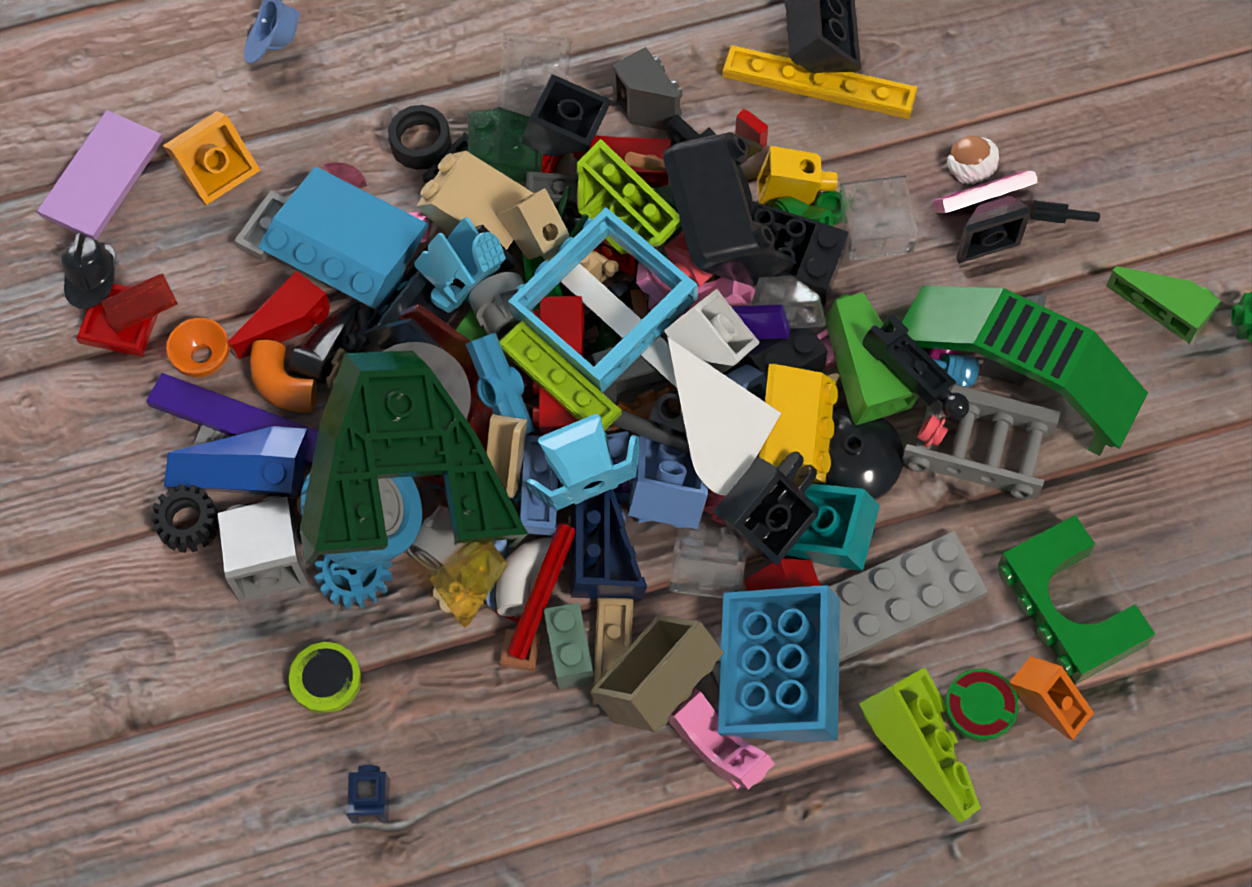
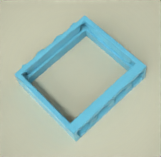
M605 207L593 220L588 218L583 226V230L574 238L570 237L565 240L555 257L550 261L546 260L541 263L535 271V276L530 281L516 287L517 293L508 302L512 316L519 322L521 320L525 322L603 393L664 333L666 328L673 324L698 299L697 283ZM607 236H610L670 287L672 291L599 363L592 366L536 317L531 310Z

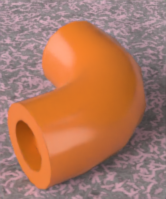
M272 340L253 342L250 357L251 379L260 395L279 409L296 413H314L317 402L316 380L294 378L286 373L284 369L286 347L283 344Z

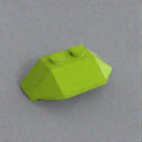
M600 139L577 162V173L579 174L578 210L581 215L587 214L593 220L607 207L653 247L662 245L681 225L679 214L603 140ZM610 236L605 238L620 254L628 253Z

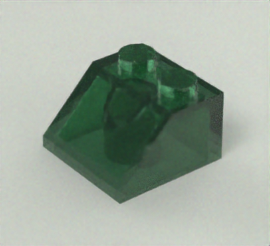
M501 107L468 113L469 153L515 182L525 181L526 171L542 172V153L521 144L530 118L529 116Z

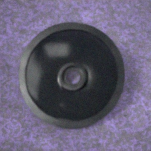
M849 407L833 409L834 435L829 443L831 467L829 472L826 473L825 483L812 484L865 489L875 500L881 498L896 484L903 468L904 461L902 458L904 450L900 436L884 417L855 426ZM855 442L860 448L853 450L848 447V444Z

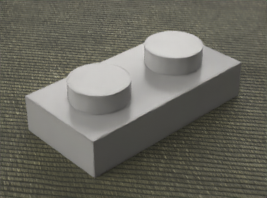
M270 190L234 240L236 247L265 261L269 254L259 249L258 246L272 219L288 199Z

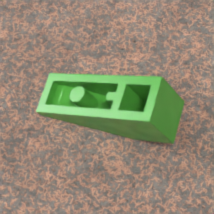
M1119 266L1113 269L1106 287L1189 344L1213 316L1221 301L1209 289L1200 287L1193 281Z

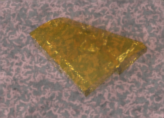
M494 541L473 542L458 551L459 556L428 575L433 586L464 628L470 625L508 564Z

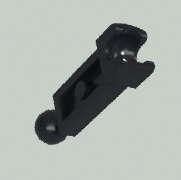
M890 314L881 329L878 326H872L862 341L863 347L876 360H884L929 406L940 400L943 413L952 420L962 419L968 414L970 406L966 396L951 392L957 382L907 334L909 329L898 318Z

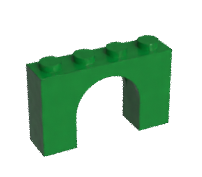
M1076 515L1004 552L998 563V573L1001 580L1006 586L1013 588L1018 596L1017 602L1021 611L1027 617L1031 616L1038 627L1036 630L1041 642L1046 647L1050 646L1057 656V665L1062 666L1075 685L1148 646L1156 635L1136 604L1105 621L1090 625L1072 622L1056 610L1049 596V580L1058 572L1088 557L1095 545Z

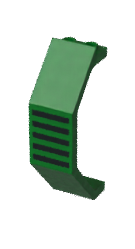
M922 286L902 321L909 329L907 334L922 348L976 352L1060 393L1093 428L1095 435L1088 451L1098 456H1101L1106 445L1111 448L1113 446L1118 449L1121 448L1148 395L1144 387L1094 330L1005 288Z

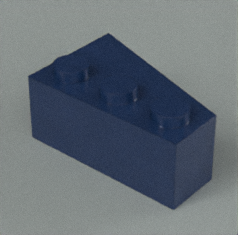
M590 483L584 489L592 488L598 484ZM613 489L586 499L576 505L575 503L571 504V527L576 532L571 543L570 598H629L641 601L647 589L645 578L642 577L636 561L637 555L626 533V524Z

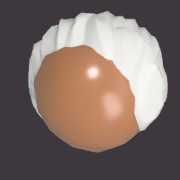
M972 135L960 138L953 145L948 156L947 165L949 171L963 184L974 185L977 182L981 183L984 179H989L996 172L999 150L995 143L983 137Z

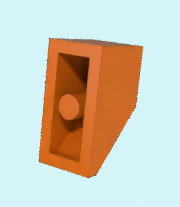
M1030 656L1009 682L1029 709L1071 740H1074L1094 714L1091 707L1060 665Z

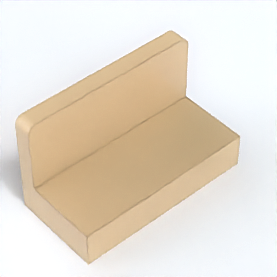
M493 414L490 418L486 454L503 487L507 489L506 492L509 498H514L521 483L528 420Z

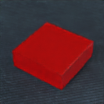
M747 109L741 110L736 115L735 133L761 144L762 148L767 145L768 126Z

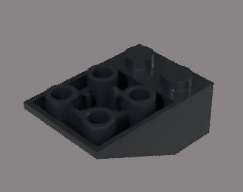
M753 201L750 209L752 221L767 226L772 231L775 238V243L773 244L775 251L792 256L796 261V264L766 279V281L795 297L825 306L847 249L849 231Z

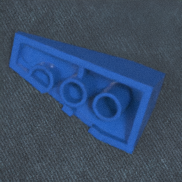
M271 426L168 452L164 487L179 488V485L185 484L188 489H190L191 485H194L199 490L203 489L204 491L299 498L302 492L309 430L306 428Z

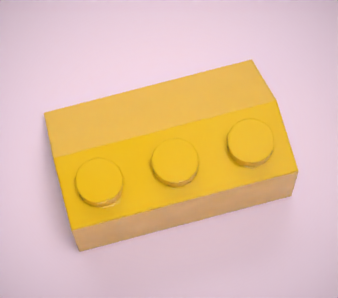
M769 364L765 402L779 411L781 415L759 451V457L778 467L788 454L795 451L799 452L804 457L801 468L809 464L817 470V477L812 483H825L826 473L829 472L831 467L829 443L834 435L832 414L833 405L837 402L838 398L836 381L821 372Z

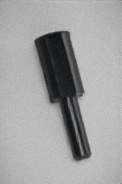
M1034 200L1031 206V220L1066 223V219L1098 222L1100 221V213L1068 209V204Z

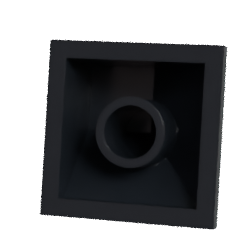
M1011 196L1000 199L997 197L990 198L979 205L965 225L956 257L958 264L1020 245L1031 214L1029 207Z

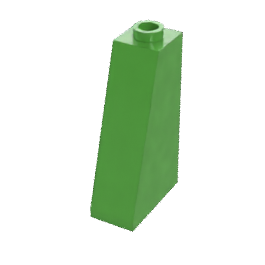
M864 292L851 296L845 294L835 299L824 320L855 426L911 409L919 395L884 360H876L862 345L865 335L872 326H878L881 329L884 325Z

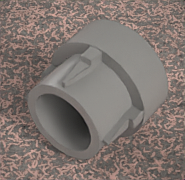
M513 272L499 273L484 279L472 289L468 297L480 327L485 328L488 335L496 333L499 341L519 323L512 316L508 301L517 293L516 287L524 284L519 274Z
M438 506L430 518L426 517L423 521L416 540L406 551L431 572L443 578L452 579L465 560L463 551L468 543L455 544L449 508Z

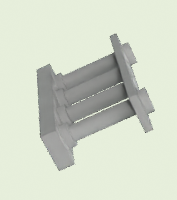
M955 384L951 392L966 396L970 408L968 414L959 421L951 455L930 450L931 445L926 448L924 447V442L919 439L917 446L906 444L902 460L904 461L903 464L908 465L912 470L918 472L932 471L1011 492L1013 496L1020 499H1037L1042 490L1044 480L1033 477L1042 437L1052 438L1058 425L1060 411ZM919 396L917 403L924 404L927 407L923 424L930 415L939 418L940 411H942V402L937 400L929 406ZM975 419L990 421L994 424L985 464L964 459ZM1011 427L1028 433L1019 473L999 468L1007 431Z

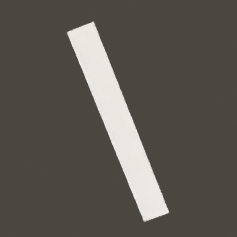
M580 263L561 281L576 296H582L583 302L622 338L642 320ZM659 337L641 356L677 388L669 344Z

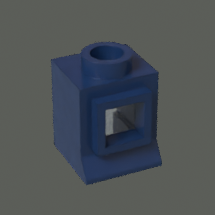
M362 765L358 767V772H349L346 815L351 823H359V816H378L381 823H389L390 779L386 771H380L379 766Z

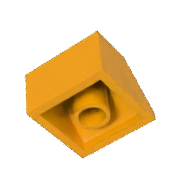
M218 111L163 145L180 174L205 205L213 202L261 171L228 116Z

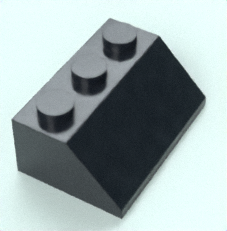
M785 0L789 58L796 65L802 66L810 73L857 72L861 69L855 0Z

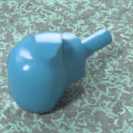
M944 354L941 360L933 359L957 382L956 385L968 388L975 384L979 373V363L975 357Z

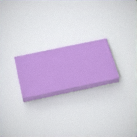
M106 110L37 210L39 216L77 234L82 233L87 238L97 240L163 142L162 134Z

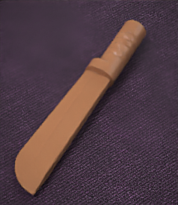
M629 152L625 156L627 165L651 171L667 172L664 160L655 155Z

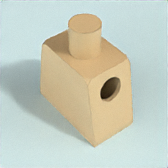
M545 188L521 199L497 215L525 257L529 260L542 256L545 261H550L559 253V244L570 238L569 232Z

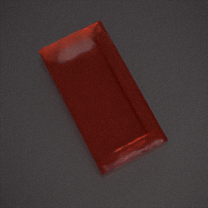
M163 273L101 301L116 333L178 305Z

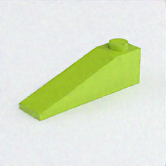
M926 667L859 703L863 710L865 721L872 727L876 736L959 823L965 821L981 809L967 767L957 760L954 744H957L958 741L954 731L948 732L941 714L946 711L945 704Z

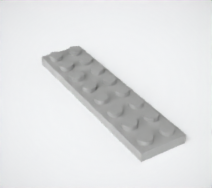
M955 531L830 586L840 599L839 663L987 596L988 590ZM722 635L714 638L720 648ZM721 657L710 672L718 689H720Z

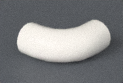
M553 536L542 537L522 544L506 558L497 576L495 597L497 613L499 615L510 617L522 615L531 593V585L537 578ZM563 563V566H562V568H561V571H562V570H565V565H564V563Z

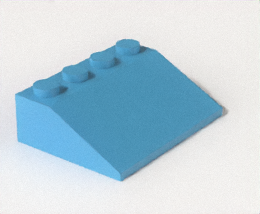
M315 166L272 219L258 248L377 310L401 279L429 224Z
M828 585L723 593L721 650L724 653L721 656L718 715V734L720 736L795 742L838 740L840 599Z

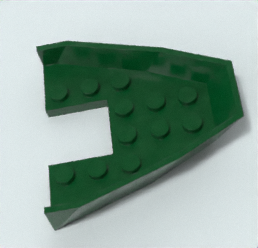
M413 350L344 354L320 421L300 525L305 564H312L319 555L385 550L388 546L378 483V479L443 475L455 544L507 540L508 547H515L528 535L477 434L431 368Z

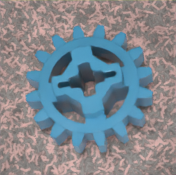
M322 555L324 561H315L317 571L321 572L315 575L317 584L322 585L320 588L322 595L326 597L331 594L330 600L335 606L343 600L346 610H350L353 602H357L360 609H364L366 599L377 603V591L381 593H387L388 591L383 581H391L393 579L391 571L387 570L393 566L391 560L370 569H357V573L354 575H350V568L335 563L325 555ZM345 586L351 589V591H346L339 587Z

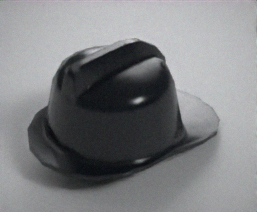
M79 233L76 235L75 241L69 244L63 251L61 260L65 272L64 292L65 298L72 306L79 309L92 308L103 302L112 291L116 256L115 250L109 244L100 243Z

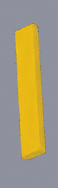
M733 45L730 46L722 76L723 78L905 119H910L918 88L917 86L854 72L810 73L802 66L796 65L790 58Z

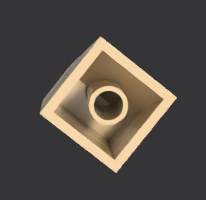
M467 151L447 154L439 163L438 169L440 171L434 180H430L421 190L420 195L422 198L416 207L449 235L465 217H468L475 227L483 224L499 239L500 243L507 250L514 239L497 215L521 199L533 194V192Z

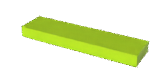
M522 320L499 341L503 353L578 421L598 414L605 431L622 415L621 409Z

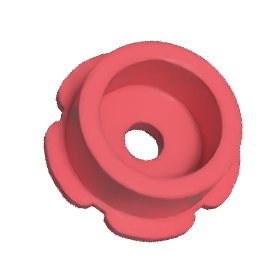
M930 415L924 422L916 437L924 442V447L927 448L931 444L938 446L948 431L943 426L945 418L938 419L934 415Z

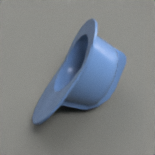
M263 0L257 20L245 44L244 58L249 64L255 63L265 54L267 49L280 50L286 47L293 40L300 17L299 12L282 3V0Z

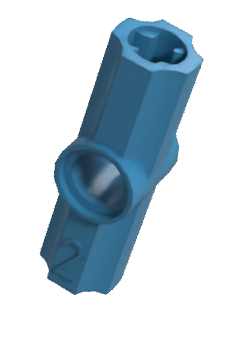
M496 333L467 343V349L480 378L477 382V392L485 406L492 408L495 415L527 419L526 434L535 430L521 397L524 391L522 377L515 368L509 367Z

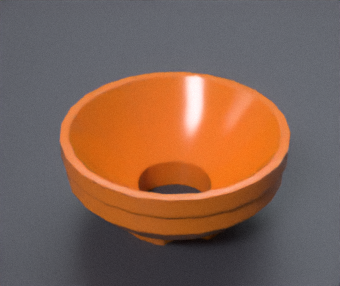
M207 318L189 319L179 324L170 334L166 347L167 356L171 364L186 376L196 378L209 376L222 368L227 361L230 350L227 342L229 339L225 330L217 322ZM200 348H207L212 351L211 357L204 363H197L193 360V354Z

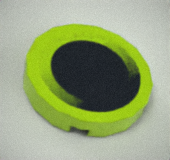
M320 642L312 644L298 653L291 664L288 677L290 690L298 703L312 713L322 714L341 711L353 702L360 691L361 670L359 663L349 649L338 643Z

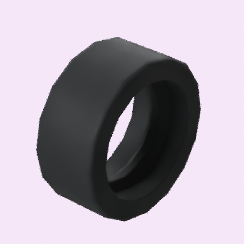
M426 105L409 106L400 110L392 118L388 127V138L394 157L399 163L411 169H429L451 146L449 124L444 115L434 107ZM416 125L431 126L439 134L438 140L432 146L421 150H413L403 146L401 136L407 129Z

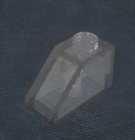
M793 276L759 277L751 303L752 306L783 304L790 329L825 327L826 319L820 297Z

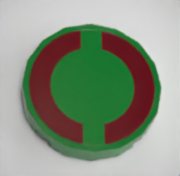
M971 669L958 675L949 686L944 701L946 714L949 718L948 721L952 728L964 738L976 742H987L988 740L1004 736L1015 723L1019 710L1017 693L1009 681L1001 674L988 669Z

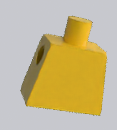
M770 146L757 177L758 203L772 207L775 199L790 196L810 206L818 191H836L838 182L837 172L821 171V157L816 153Z

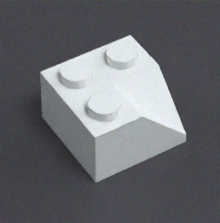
M717 289L664 330L668 338L721 373H724L738 363L760 343Z

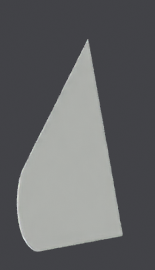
M668 338L692 464L699 478L709 489L719 495L726 496L754 462L781 413Z

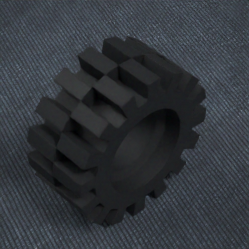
M185 484L179 485L180 491L177 492L174 487L167 489L170 495L166 497L162 493L158 497L161 502L160 505L154 503L152 508L155 514H151V520L154 523L153 527L164 544H167L174 551L178 548L180 553H186L187 548H190L192 552L198 551L197 545L200 543L205 548L209 545L206 539L208 537L214 539L217 535L214 528L219 529L218 510L211 497L203 489L199 491L198 487L191 485L190 489ZM188 507L198 511V521L194 526L186 530L174 527L173 518L178 511Z

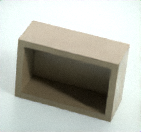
M658 615L594 686L590 693L613 723L656 732L669 721L670 715L679 704L691 696L692 689L698 682L714 669L715 663L724 652L701 621Z

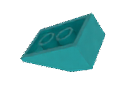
M811 484L804 494L819 508L818 517L786 555L811 560L812 562L830 567L863 571L880 505L865 489Z

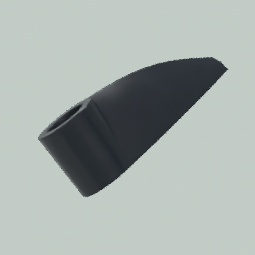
M353 303L332 316L311 336L304 346H297L294 349L289 362V372L291 375L305 379H315L316 382L322 384L327 382L326 377L330 376L333 370L331 362L338 349L343 348L341 345L342 337L344 335L348 336L352 332L357 320L356 311L361 309L360 303Z

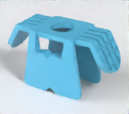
M465 217L447 239L444 234L438 233L428 244V251L422 252L415 261V267L435 286L431 292L432 303L450 313L467 302L472 289L484 279L493 276L506 258L499 239L490 232L479 234L471 220ZM458 278L465 286L461 289L450 284L453 283L454 279Z
M598 414L591 415L541 436L538 439V443L546 454V461L563 487L550 491L531 478L526 482V486L533 494L556 511L618 487V484L636 477L640 448L639 437L631 436L627 459L613 465L607 435L603 430L602 421ZM601 481L592 488L584 489L585 486L592 482Z

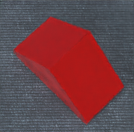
M783 558L778 565L771 563L744 580L747 591L820 586L811 560Z

